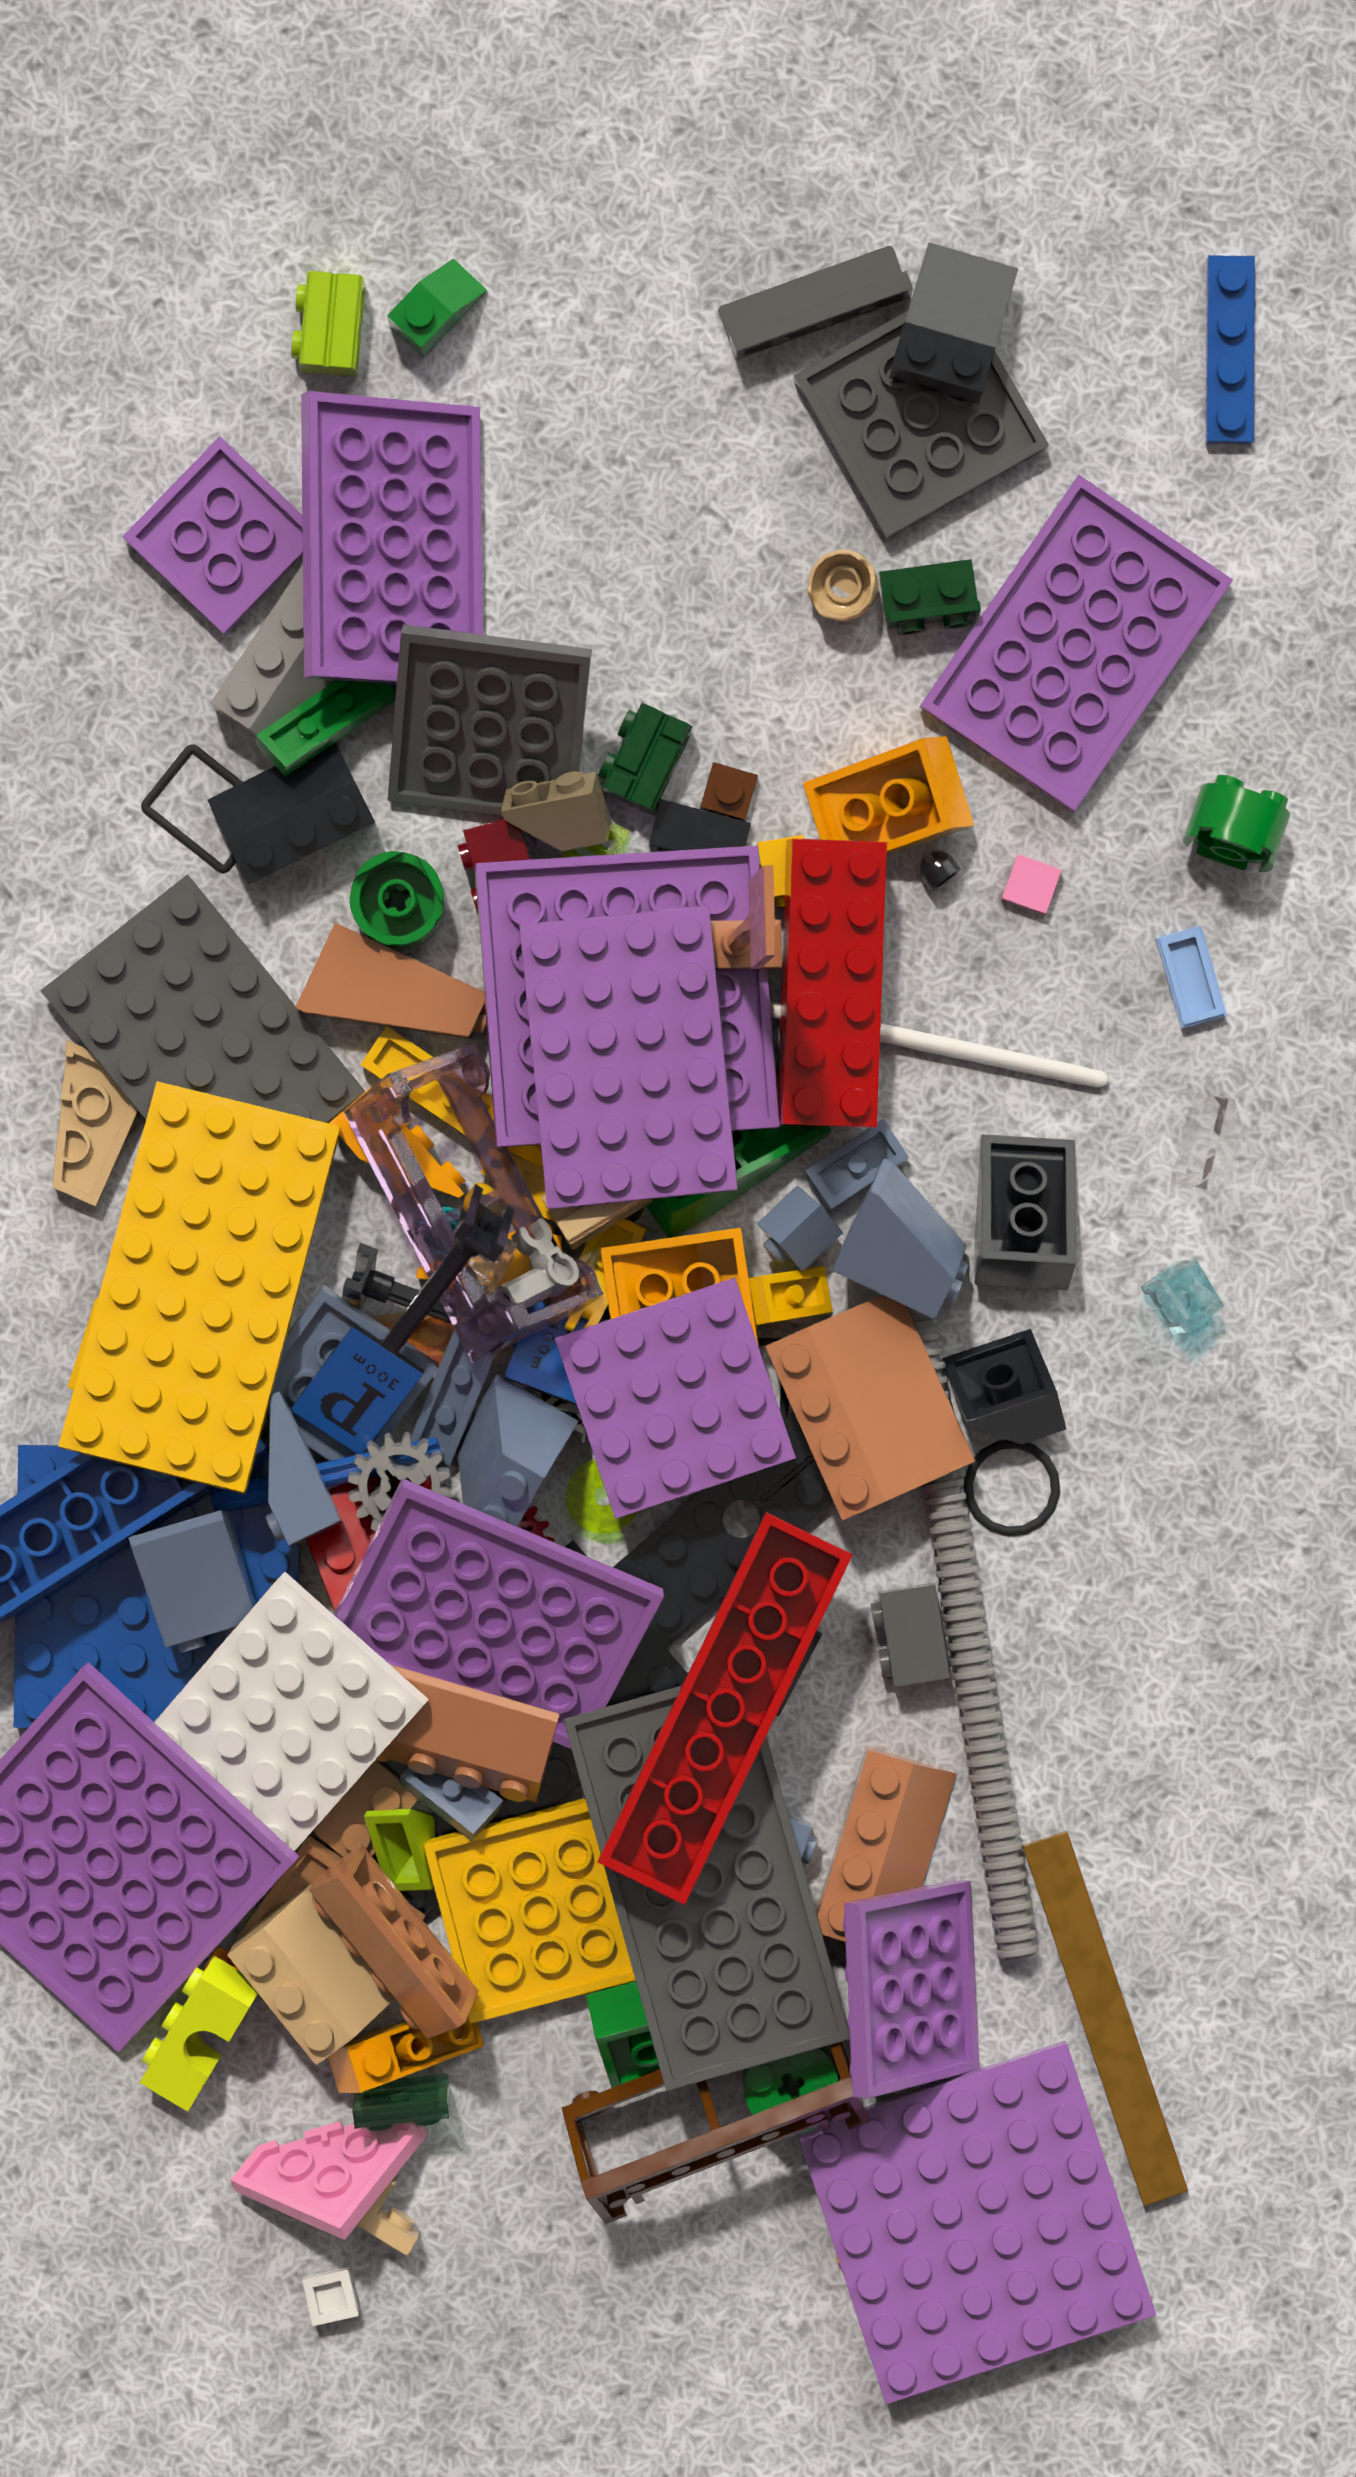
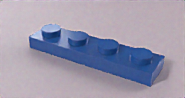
M1208 255L1205 444H1252L1254 442L1255 256Z

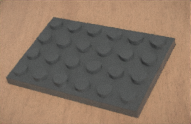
M188 874L40 990L145 1120L147 1119L157 1081L329 1123L365 1093L362 1086L303 1014L295 1008L294 1003Z

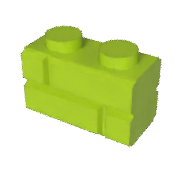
M307 271L306 284L297 285L295 307L296 312L303 313L302 331H293L291 357L299 359L301 372L357 377L366 286L363 276Z

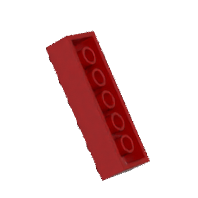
M794 838L786 840L777 1098L779 1124L877 1127L887 842Z

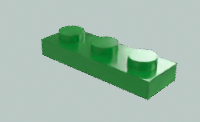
M336 680L256 735V745L286 777L395 702V691L388 683Z

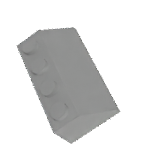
M303 564L210 703L215 711L255 737L262 730L336 681L304 678Z

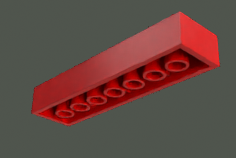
M767 1512L764 1514L598 1858V1863L685 1905L853 1554Z

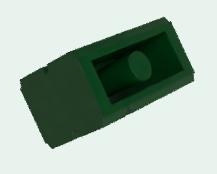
M642 702L637 713L628 710L617 734L625 738L617 755L611 752L607 754L598 774V778L605 781L602 786L603 793L654 815L691 736L693 726Z

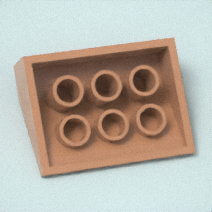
M881 1295L765 1346L842 1521L976 1461L906 1305Z

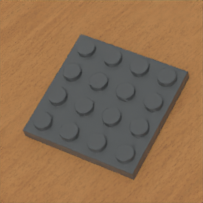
M908 311L800 371L793 378L885 540L1038 455L1049 447L1046 438L996 351L993 355L979 404L890 379L892 363Z
M403 624L400 637L387 801L502 816L501 809L506 789H511L514 785L523 781L540 783L555 780L568 772H580L592 649Z

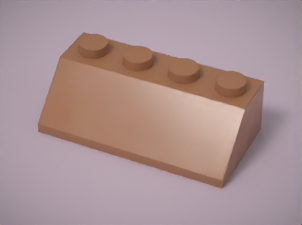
M391 1665L429 1700L375 1761L385 1762L393 1760L408 1765L411 1770L419 1774L432 1775L437 1773L451 1777L456 1783L467 1788H479L482 1786L499 1791L503 1797L512 1801L523 1802L530 1800L537 1802L553 1749L559 1713Z
M866 1746L816 1909L822 1935L846 1942L843 1930L844 1903L922 1887L956 1773Z
M362 1844L317 1876L309 1890L313 1895L312 1902L315 1908L324 1918H332L342 1931L341 1937L346 1947L354 1955H361L372 1968L371 1975L375 1983L385 1993H392L401 2005L400 2010L404 2019L413 2029L418 2030L420 2028L429 2039L456 2029L466 2022L479 1990Z

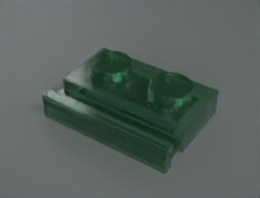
M449 2074L401 2078L362 2093H354L352 2109L354 2128L384 2131L393 2127L394 2124L413 2122L418 2126H429L438 2123L441 2119L449 2118L451 2093Z

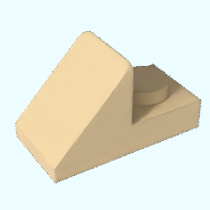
M396 2175L357 2226L408 2256L419 2235V2231L412 2228L415 2221L396 2208L391 2207L388 2213L381 2209L397 2182L399 2175Z

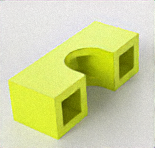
M216 1956L212 1958L205 1971L197 1967L195 1968L181 1991L189 1996L185 2005L182 2006L176 2002L161 2026L169 2031L164 2041L155 2037L141 2060L142 2063L149 2067L139 2083L187 2112L222 2056L221 2053L203 2042L199 2031L214 2033L229 2042L258 1995L257 1991L238 1969Z

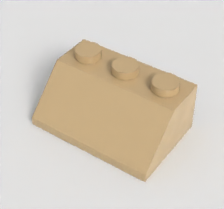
M310 1883L241 1934L227 1955L314 2064L318 2065L359 2034L395 1997L391 1992L385 1993L378 1987L371 1975L372 1968L361 1955H354L346 1947L341 1937L342 1931L332 1918L326 1919L317 1911L312 1902L313 1895L309 1891L312 1887Z

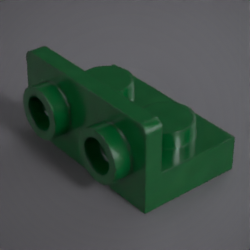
M972 559L879 572L886 629L897 628L898 635L924 632L925 624L943 622L944 629L966 627L972 624V617H979L981 607L980 601L977 600Z

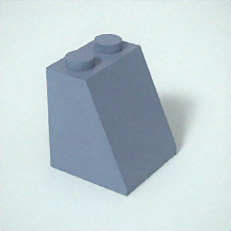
M884 1158L845 1237L832 1271L935 1319L942 1304L951 1308L963 1283L961 1281L969 1266L961 1261L967 1245L892 1161Z
M496 1374L457 1447L463 1504L518 1527L578 1421Z
M220 1510L128 1537L165 1647L177 1645L179 1653L206 1646L205 1636L223 1631L226 1640L256 1605L230 1511Z

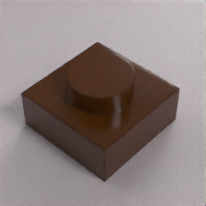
M713 762L700 808L745 821L758 775Z

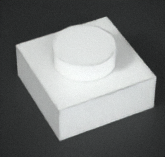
M349 2266L303 2276L302 2283L312 2326L359 2316L360 2312Z

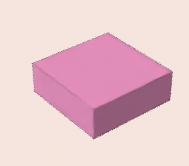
M1017 854L1001 900L1046 915L1062 870Z

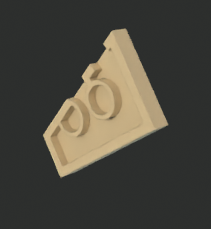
M66 1040L64 1080L62 1082V1101L52 1188L97 1207L139 1112L87 1048Z

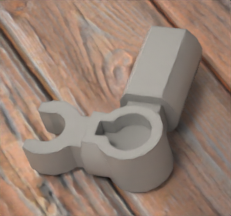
M542 1218L529 1227L535 1239L530 1237L525 1227L520 1228L511 1236L516 1249L522 1254L528 1255L531 1259L530 1266L532 1270L495 1289L493 1300L503 1316H514L548 1297L560 1296L579 1277V1268L572 1257L563 1254L559 1246L555 1247L551 1241V1228Z

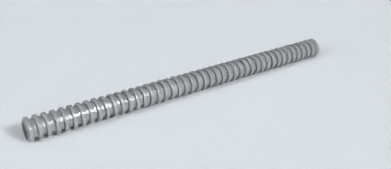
M908 1307L944 1388V1384L948 1383L947 1376H942L941 1369L946 1368L945 1362H940L939 1355L943 1354V1348L937 1345V1340L941 1339V1334L935 1333V1325L939 1324L938 1318L933 1319ZM945 1391L947 1397L949 1398L950 1391ZM960 1468L922 1485V1490L928 1491V1498H925L924 1502L925 1505H930L931 1512L926 1514L927 1520H932L933 1527L929 1528V1534L935 1535V1541L931 1543L932 1549H937L938 1556H935L933 1559L934 1563L940 1566V1570L936 1571V1577L942 1579V1585L938 1586V1590L940 1593H944L945 1599L941 1600L940 1603L941 1607H946L947 1614L943 1615V1621L949 1623V1629L945 1630L946 1636H951L952 1643L947 1646L948 1650L953 1651L954 1658L950 1659V1665L956 1667V1672L952 1674L953 1680H958L959 1685L954 1688L955 1694L960 1695L961 1701L957 1702V1708L963 1711V1716L959 1717L960 1724H965L966 1730L962 1731L961 1734L962 1738L967 1739L968 1745L964 1746V1752L970 1754V1759L966 1761V1765L968 1768H972L973 1773L968 1776L969 1782H974L975 1786L971 1790V1796L977 1798V1803L973 1805V1809L979 1812V1818L975 1822L982 1829V1832L978 1834V1840L984 1842V1847L980 1848L981 1855H986V1861L982 1863V1866L989 1873V1876L985 1877V1884L991 1886V1890L987 1892L988 1899H993V1905L989 1907V1910L996 1917L992 1921V1927L998 1930V1934L994 1936V1941L1000 1943V1949L996 1953L997 1957L1003 1960H1012L1033 1956L1039 1951L1038 1944L1033 1943L1032 1939L1037 1936L1036 1930L1030 1927V1923L1034 1922V1916L1028 1914V1909L1032 1907V1903L1030 1900H1026L1025 1894H1028L1030 1891L1029 1886L1023 1883V1880L1027 1878V1872L1021 1870V1865L1025 1863V1859L1023 1856H1019L1018 1852L1023 1847L1022 1842L1016 1839V1836L1020 1834V1828L1014 1827V1821L1018 1819L1017 1813L1012 1812L1011 1808L1016 1803L1015 1799L1010 1798L1009 1792L1013 1790V1784L1007 1783V1777L1011 1775L1010 1769H1005L1004 1764L1009 1759L1008 1755L1002 1752V1748L1006 1747V1741L1000 1739V1733L1004 1732V1728L1002 1725H998L997 1720L1002 1716L1001 1711L995 1708V1704L999 1703V1697L993 1695V1689L997 1688V1684L991 1681L990 1677L995 1672L994 1667H989L988 1660L992 1659V1653L986 1652V1646L990 1644L989 1638H984L983 1633L988 1628L987 1624L982 1623L981 1617L985 1615V1610L979 1608V1602L983 1601L982 1594H977L976 1589L981 1584L980 1580H975L974 1573L978 1572V1566L972 1564V1558L976 1557L975 1551H970L969 1544L973 1543L974 1540L973 1536H968L967 1529L971 1528V1522H966L965 1514L969 1513L968 1507H963L962 1500H965L967 1497L966 1493H961L960 1485L964 1484V1479L958 1476V1471L962 1470Z

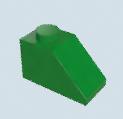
M453 258L420 280L387 315L389 326L424 359L485 295L487 289Z

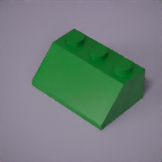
M636 1981L586 1994L595 2040L611 2088L659 2070V2063Z

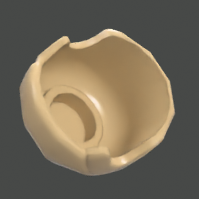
M839 549L824 554L811 568L807 593L818 614L828 619L847 622L862 617L873 606L878 594V579L874 568L863 555L858 552ZM830 584L851 596H837L833 593Z

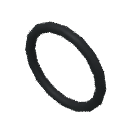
M1010 1440L996 1441L981 1449L975 1456L976 1461L969 1464L964 1479V1492L967 1497L965 1502L974 1519L989 1531L1005 1536L1028 1534L1043 1526L1054 1513L1061 1493L1059 1473L1050 1456L1035 1444L1029 1442L1019 1444ZM1019 1449L1031 1453L1043 1463L1050 1478L1051 1493L1047 1506L1037 1518L1024 1525L1005 1526L993 1522L981 1512L974 1498L973 1482L977 1469L987 1457L1000 1450Z

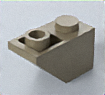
M577 771L568 772L555 780L540 783L535 781L520 782L511 789H506L501 809L505 821L560 851L607 843L611 817L597 771L585 774Z

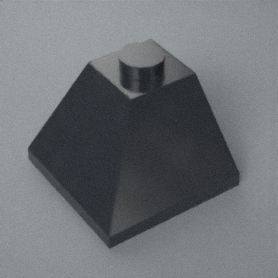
M1031 1329L942 1358L970 1429L1019 1444L1067 1429L1057 1390Z

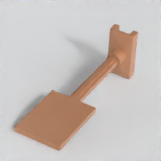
M763 865L749 880V916L745 920L711 921L716 970L782 968L781 920H775L773 865Z

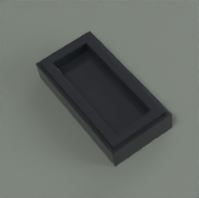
M661 799L649 846L667 851L743 847L746 845L751 823Z

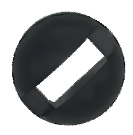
M941 850L931 852L936 860V863L932 866L924 857L919 866L920 875L930 891L940 887L961 870L954 858Z

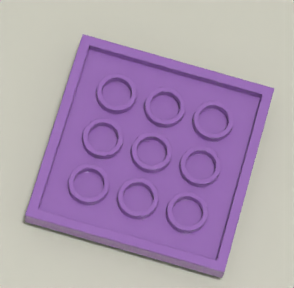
M736 1278L555 1338L615 1519L796 1458Z
M948 1881L844 1903L843 1930L846 1938L847 1960L845 1977L848 1983L849 2004L847 2024L850 2031V2076L852 2079L853 2097L872 2098L979 2069L971 1881Z

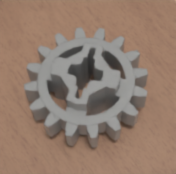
M405 1432L401 1442L397 1443L394 1442L390 1433H386L384 1446L379 1447L372 1440L367 1443V1449L370 1454L368 1458L356 1454L354 1463L361 1469V1472H349L348 1482L359 1485V1487L349 1492V1500L362 1501L356 1515L359 1518L369 1514L372 1515V1530H377L386 1512L385 1509L388 1508L397 1488L392 1491L390 1490L391 1476L389 1472L400 1481L402 1478L406 1479L408 1477V1481L417 1485L423 1483L426 1477L430 1475L432 1481L431 1491L445 1497H450L451 1487L440 1484V1481L450 1477V1470L446 1467L437 1468V1465L443 1459L440 1450L430 1455L426 1453L428 1448V1440L426 1438H423L415 1446L411 1444L409 1432ZM392 1455H407L415 1459L411 1462L397 1461ZM375 1467L377 1474L381 1478L380 1484L373 1488V1491L369 1494L367 1481L371 1470Z

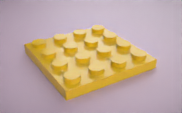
M585 1798L488 1823L473 1841L458 1831L431 1838L423 1845L452 1958L479 1990L468 2015L470 2024L635 1981L604 1865L597 1862L600 1850Z

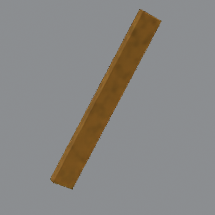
M1066 1830L1022 1845L1142 2203L1146 2206L1187 2192L1189 2190L1069 1834Z

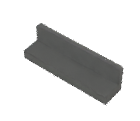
M886 246L721 305L718 308V313L735 360H739L911 298L913 287L907 271L902 272L894 248Z

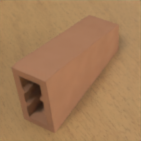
M334 923L295 1007L298 1011L310 1016L384 1027L388 1026L464 1039H471L475 1030L483 1034L487 1027L484 991L337 923Z

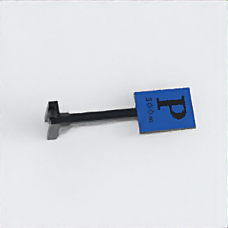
M475 1184L464 1199L454 1233V1247L384 1339L379 1340L356 1324H353L292 1404L290 1410L355 1453L363 1454L367 1448V1443L370 1440L373 1441L424 1374V1369L401 1355L399 1351L471 1257H477L480 1253L492 1262H495L505 1249L515 1210L506 1205L500 1215L496 1214L480 1203L483 1188Z
M360 1243L356 1255L355 1271L351 1279L346 1278L342 1298L360 1310L368 1297L385 1304L388 1300L407 1308L420 1290L395 1281V1277L377 1271L378 1249ZM441 1298L428 1313V1316L456 1326L458 1321H461L502 1338L500 1343L514 1349L504 1379L577 1406L555 1341L557 1337L572 1333L564 1329L571 1315L570 1312L563 1310L562 1317L554 1324L547 1320L554 1306L539 1302L531 1306L524 1326L521 1328ZM581 1317L573 1332L583 1329L589 1320Z

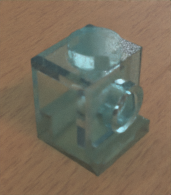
M1196 1259L1177 1261L1140 1287L1145 1295H1150L1173 1334L1188 1332L1190 1336L1202 1332L1214 1322L1211 1316L1224 1307L1223 1302ZM1178 1294H1182L1184 1296L1185 1305H1183V1303L1181 1302L1180 1298L1178 1297Z

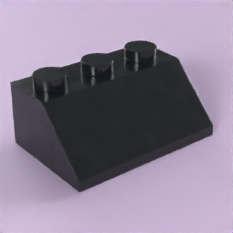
M336 742L286 777L274 766L207 799L248 885L375 822Z

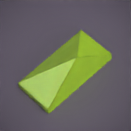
M413 1809L366 1811L364 1819L379 1865L399 1891L432 1890L434 1884L423 1845L429 1839L435 1838V1816Z

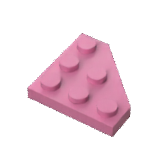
M386 2107L369 2112V2119L343 2127L341 2121L305 2131V2138L279 2146L277 2140L258 2145L230 2181L235 2192L345 2240L428 2134L422 2122Z

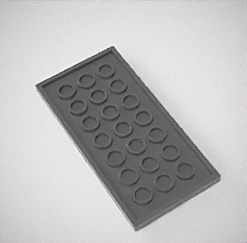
M681 1686L563 1719L600 1854ZM766 1736L685 1905L604 1866L666 2091L850 2039L849 2029Z

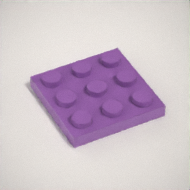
M220 436L122 536L138 554L224 636L246 616L303 556L302 514Z

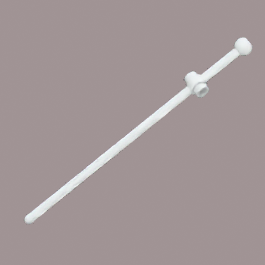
M770 1000L771 1019L780 1021L781 1002ZM881 1023L880 1042L1094 1088H1102L1108 1083V1076L1100 1070Z

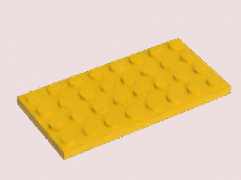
M156 1082L58 1447L60 1449L246 1494L341 1133L340 1126Z

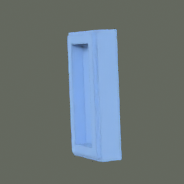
M1202 926L1156 938L1155 941L1180 1029L1227 1016Z

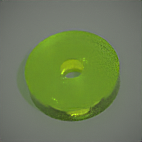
M596 1460L586 1462L574 1472L567 1486L566 1502L571 1516L581 1527L594 1533L607 1534L623 1529L634 1519L637 1512L615 1519L610 1503L607 1505L597 1503L594 1497L595 1491L600 1487H604Z

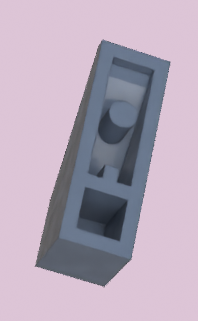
M279 1391L272 1394L270 1400L268 1503L273 1513L265 1517L277 1542L286 1539L288 1545L294 1547L344 1522L283 1394Z

